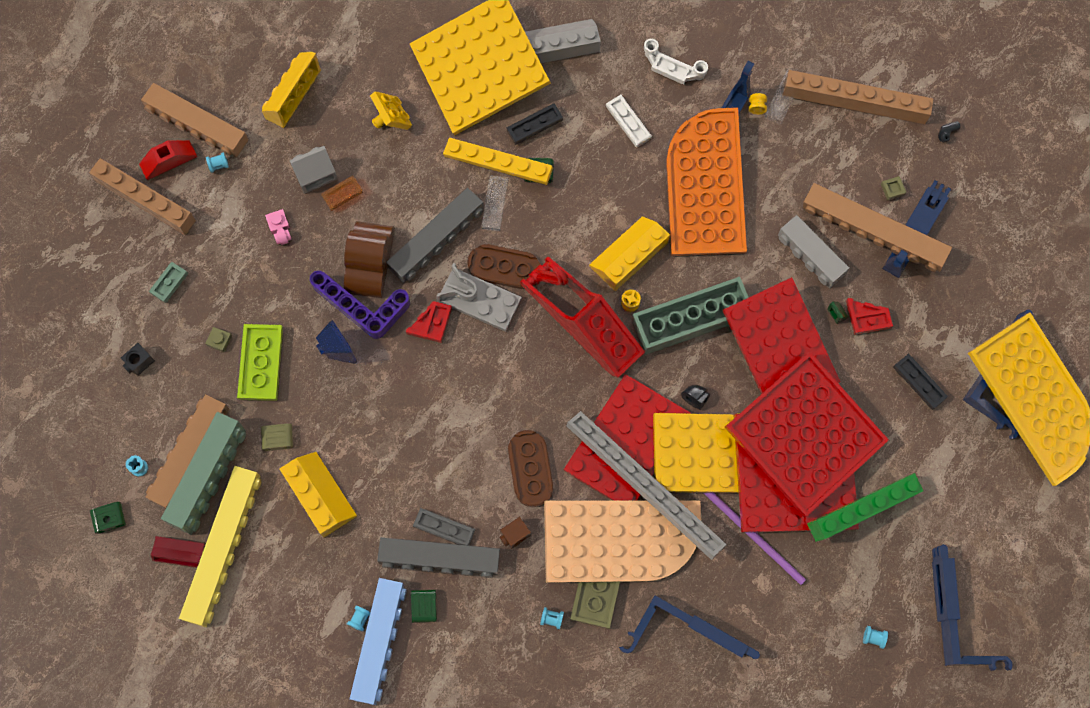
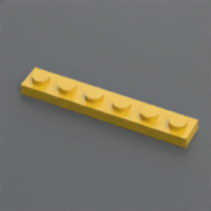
M453 138L448 139L443 152L444 157L545 185L548 184L553 170L552 165Z

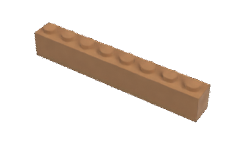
M789 70L787 73L782 96L920 124H926L931 116L933 98Z
M813 183L803 202V208H805L806 212L812 215L818 214L829 223L835 222L843 230H852L860 238H869L877 246H886L894 254H899L902 249L908 252L907 257L911 262H920L933 272H936V270L941 271L952 250V247L815 183Z

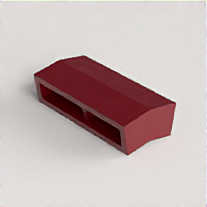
M156 536L150 556L154 562L197 568L206 544Z

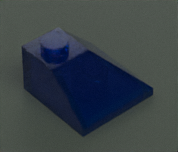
M333 320L330 321L316 337L319 343L316 345L321 355L325 353L328 359L352 364L357 363L352 349Z

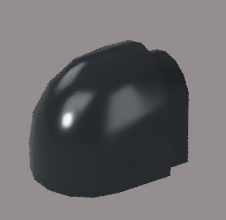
M691 385L683 390L681 396L688 404L701 410L708 401L710 393L703 386Z

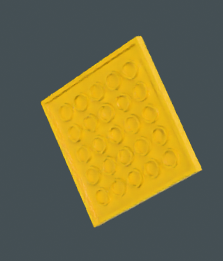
M488 0L410 43L454 135L551 84L509 0Z

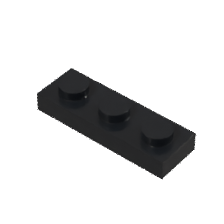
M555 103L506 127L514 144L517 145L563 121V116Z
M909 353L893 366L932 410L948 397Z

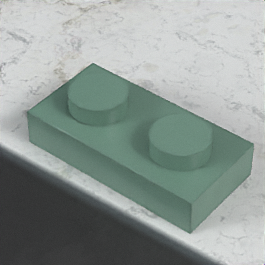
M171 262L149 290V293L166 304L188 275V272Z

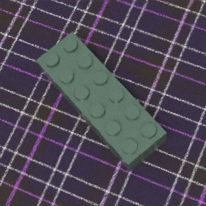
M737 277L634 313L632 323L641 346L645 351V355L729 326L723 309L748 298V294L741 278Z
M219 412L215 414L161 520L189 535H192L193 531H197L202 514H205L209 508L210 503L208 502L217 493L220 479L225 477L230 460L233 461L237 454V446L245 439L246 430L239 421Z

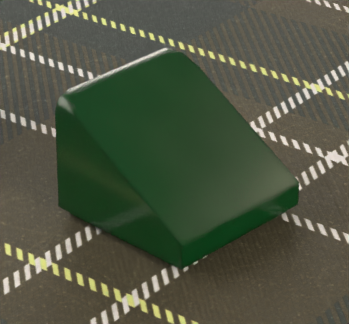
M833 301L830 303L827 310L837 324L848 319L847 313L839 302Z

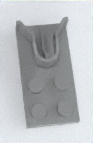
M453 263L451 266L452 271L441 293H438L436 296L437 302L451 305L454 310L506 332L522 297L458 270L456 264Z

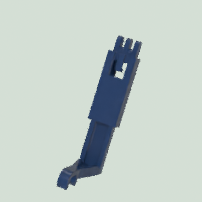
M747 61L741 77L734 85L721 108H738V115L740 114L751 94L750 75L753 72L751 70L755 65L754 63Z
M934 180L931 187L926 189L906 223V226L925 235L929 233L949 199L947 195L951 190L948 187L945 192H942L945 186L942 183L938 189L935 188L938 184L936 180ZM930 198H932V199H931V201H930L929 204L932 205V206H933V205L935 204V202L937 201V203H936L934 209H932V208H930V207H928V206L926 205L927 202H928V200H929ZM902 249L899 254L892 252L882 269L899 278L909 262L908 252Z
M1026 310L1018 314L1012 323L1028 313L1033 314L1032 311ZM980 374L963 398V401L997 423L996 429H1001L1006 425L1012 430L1009 439L1016 438L1019 433L1012 422L984 398L980 399L981 394L988 385Z
M944 544L933 548L932 569L937 622H941L945 666L988 665L989 669L994 671L997 668L996 661H1003L1005 669L1007 671L1011 670L1013 666L1012 661L1007 656H960L957 620L960 619L955 558H949L948 547Z
M656 595L653 597L635 632L628 631V635L634 638L629 649H625L623 646L619 647L624 653H631L656 611L654 606H658L688 623L689 628L741 658L744 654L753 659H758L760 656L757 650L698 616L693 615L692 617Z

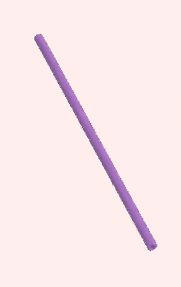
M704 493L741 528L740 517L715 493ZM756 532L746 533L800 585L805 582L806 579Z

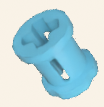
M224 152L215 157H206L211 173L223 167L229 168Z
M134 455L127 459L126 468L133 475L140 477L147 473L148 464L141 457Z
M355 606L356 611L351 621L347 622V625L363 632V626L371 612Z
M544 607L540 625H552L560 630L564 612L558 613Z
M867 626L863 636V643L875 644L884 649L888 638V631L884 630L881 632L871 629V626Z

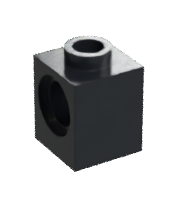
M136 343L121 357L124 362L122 366L129 374L134 372L137 376L155 362L139 343ZM137 357H140L139 362L133 364V360Z

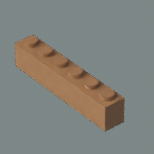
M155 83L151 85L141 99L145 106L144 109L150 114H158L163 121L167 123L170 121L178 129L189 131L196 139L202 138L209 146L220 148L228 156L233 155L237 157L248 142L244 131Z
M101 158L89 172L95 182L184 235L188 233L196 222L191 212Z
M206 394L204 398L198 401L197 410L194 415L188 418L187 427L177 437L176 446L169 451L166 463L159 468L155 482L150 484L146 491V498L165 509L215 414L219 412L227 415L230 410L226 404Z

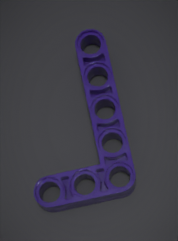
M314 271L310 275V283L313 289L374 339L383 337L410 307L408 293L403 289H399L393 292L381 307L373 313L324 272ZM318 279L324 280L323 283L319 285L315 284V282ZM333 290L338 291L335 296L329 295ZM401 297L406 299L403 303L396 302ZM346 302L352 303L348 308L343 307ZM387 311L393 312L390 317H385L384 314ZM359 314H366L364 319H357ZM374 325L380 326L378 331L371 330Z

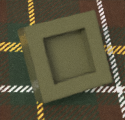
M900 176L882 181L881 183L887 201L906 194Z
M213 327L205 344L208 347L225 352L232 335Z

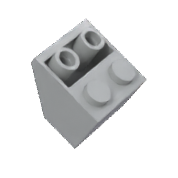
M325 146L315 147L310 152L299 154L292 160H289L304 194L338 180Z

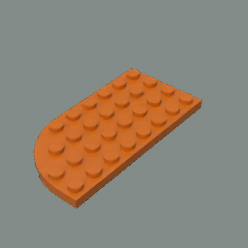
M738 108L706 110L698 113L688 121L686 120L679 127L670 142L667 152L666 168L671 256L742 254L747 252Z

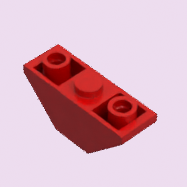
M168 140L151 148L139 165L146 180H149L198 156L190 140Z

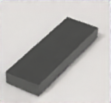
M420 508L413 524L414 528L458 545L469 546L475 533L474 528Z

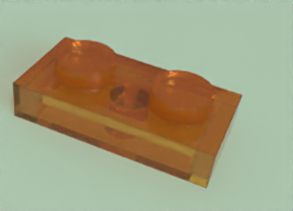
M352 175L321 193V196L332 211L362 194L363 191Z

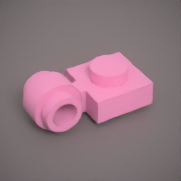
M284 210L265 215L277 245L289 243L292 239Z

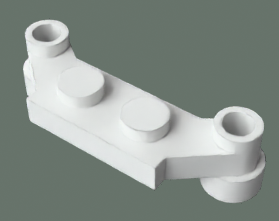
M655 39L645 41V56L652 65V71L683 85L687 81L702 80L707 74L708 64L705 61L699 60L691 67L658 51L659 44Z

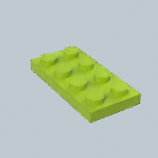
M244 324L238 400L277 401L283 335L282 325Z

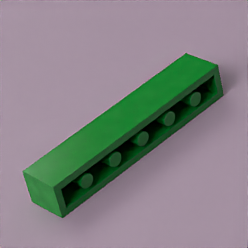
M913 473L807 523L816 542L824 540L924 490L916 474Z

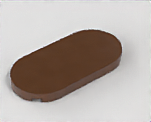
M483 244L473 249L467 260L468 269L472 276L488 283L517 289H524L520 281L529 278V274L541 265L537 258L529 252L490 244Z
M523 430L515 434L508 445L514 492L517 499L523 505L540 507L544 505V501H549L553 494V480L547 445L544 438L537 434V432Z

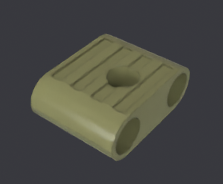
M292 424L262 426V451L293 448Z

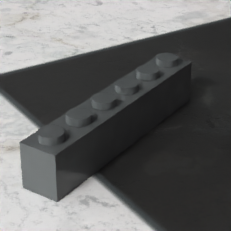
M467 187L386 262L388 269L403 283L407 280H412L420 268L426 267L434 255L440 254L447 243L455 240L456 234L461 230L464 231L470 225V221L478 218L483 213V201Z
M380 537L377 562L382 564L383 568L393 569L394 566H402L403 570H414L415 567L422 568L421 571L433 572L436 569L442 570L441 573L453 574L456 571L461 572V575L473 576V573L481 574V577L493 578V575H498L500 549Z

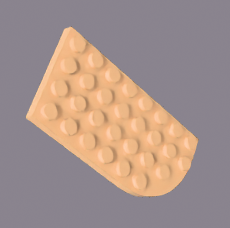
M544 501L546 583L642 582L658 580L678 571L686 564L696 549V545L648 501ZM680 501L701 521L700 501Z

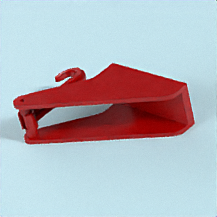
M546 257L544 259L545 263L536 267L529 274V278L526 280L522 279L520 284L610 375L618 378L645 351L602 295L589 291L554 260ZM541 281L563 286L567 284L587 305L574 317L568 316L533 286L535 284L538 285Z

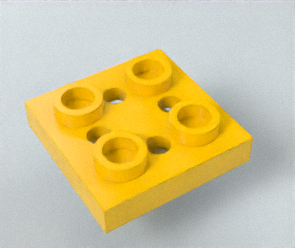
M376 91L370 95L379 112V115L372 119L375 127L380 129L384 124L405 130L412 127L409 120L410 117L401 106V100L397 96Z

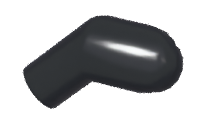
M955 121L942 125L938 133L939 140L941 142H948L951 138V132L960 130V123Z

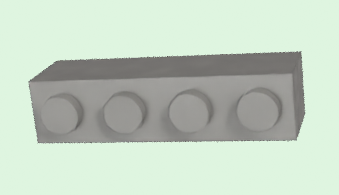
M797 215L780 229L778 234L779 240L784 245H788L793 255L801 259L805 263L806 268L810 272H814L823 285L831 288L848 272L849 267Z

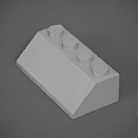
M593 19L525 32L541 63L600 52L601 41L597 25Z

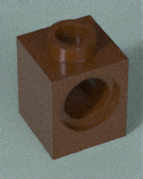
M519 516L500 529L501 536L499 538L505 547L509 545L513 549L529 538L531 532Z

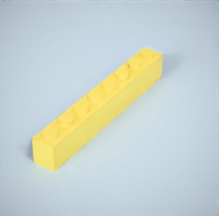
M234 466L179 619L202 627H207V624L211 623L214 616L212 610L214 605L218 604L221 593L219 591L221 585H224L227 580V568L232 565L234 560L233 552L235 546L238 547L241 541L242 527L245 528L248 521V516L246 515L248 510L254 505L255 498L253 496L255 490H258L261 485L260 475L257 472Z

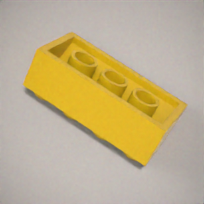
M301 52L292 60L289 70L282 75L280 84L273 89L272 96L262 107V113L266 120L282 128L286 126L321 71L316 53Z
M642 216L589 264V267L616 291L668 244L670 234L657 222Z
M317 452L297 457L279 468L323 538L357 517Z

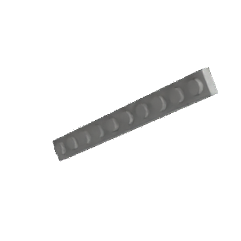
M581 411L567 422L566 426L711 560L724 549L726 543Z

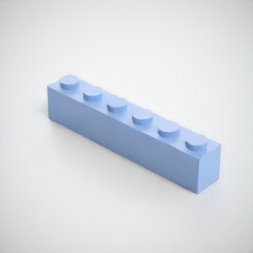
M382 578L378 580L350 700L375 706L377 701L380 702L383 689H380L381 682L386 680L388 669H385L386 661H390L392 655L390 644L391 640L395 641L397 629L394 627L396 620H400L402 609L399 608L400 602L405 600L407 589L404 588L405 585L401 582Z

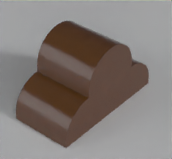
M356 221L353 230L349 231L344 254L346 268L344 289L348 293L376 298L383 297L388 270L386 262L390 259L395 232L394 226Z

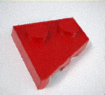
M847 298L846 303L854 335L891 329L893 327L889 308L874 306L867 302L861 303L853 301L852 298Z
M433 301L427 307V310L420 314L417 321L406 329V334L442 343L452 306Z

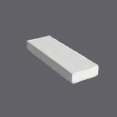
M622 95L606 103L607 109L636 148L652 139L649 131Z

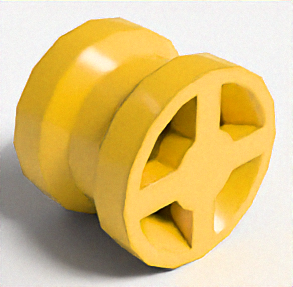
M755 93L749 96V102L751 103L749 106L750 113L760 115L767 112V106L765 105L767 96L765 94Z
M635 290L625 291L622 295V308L627 312L636 311L640 305V294Z

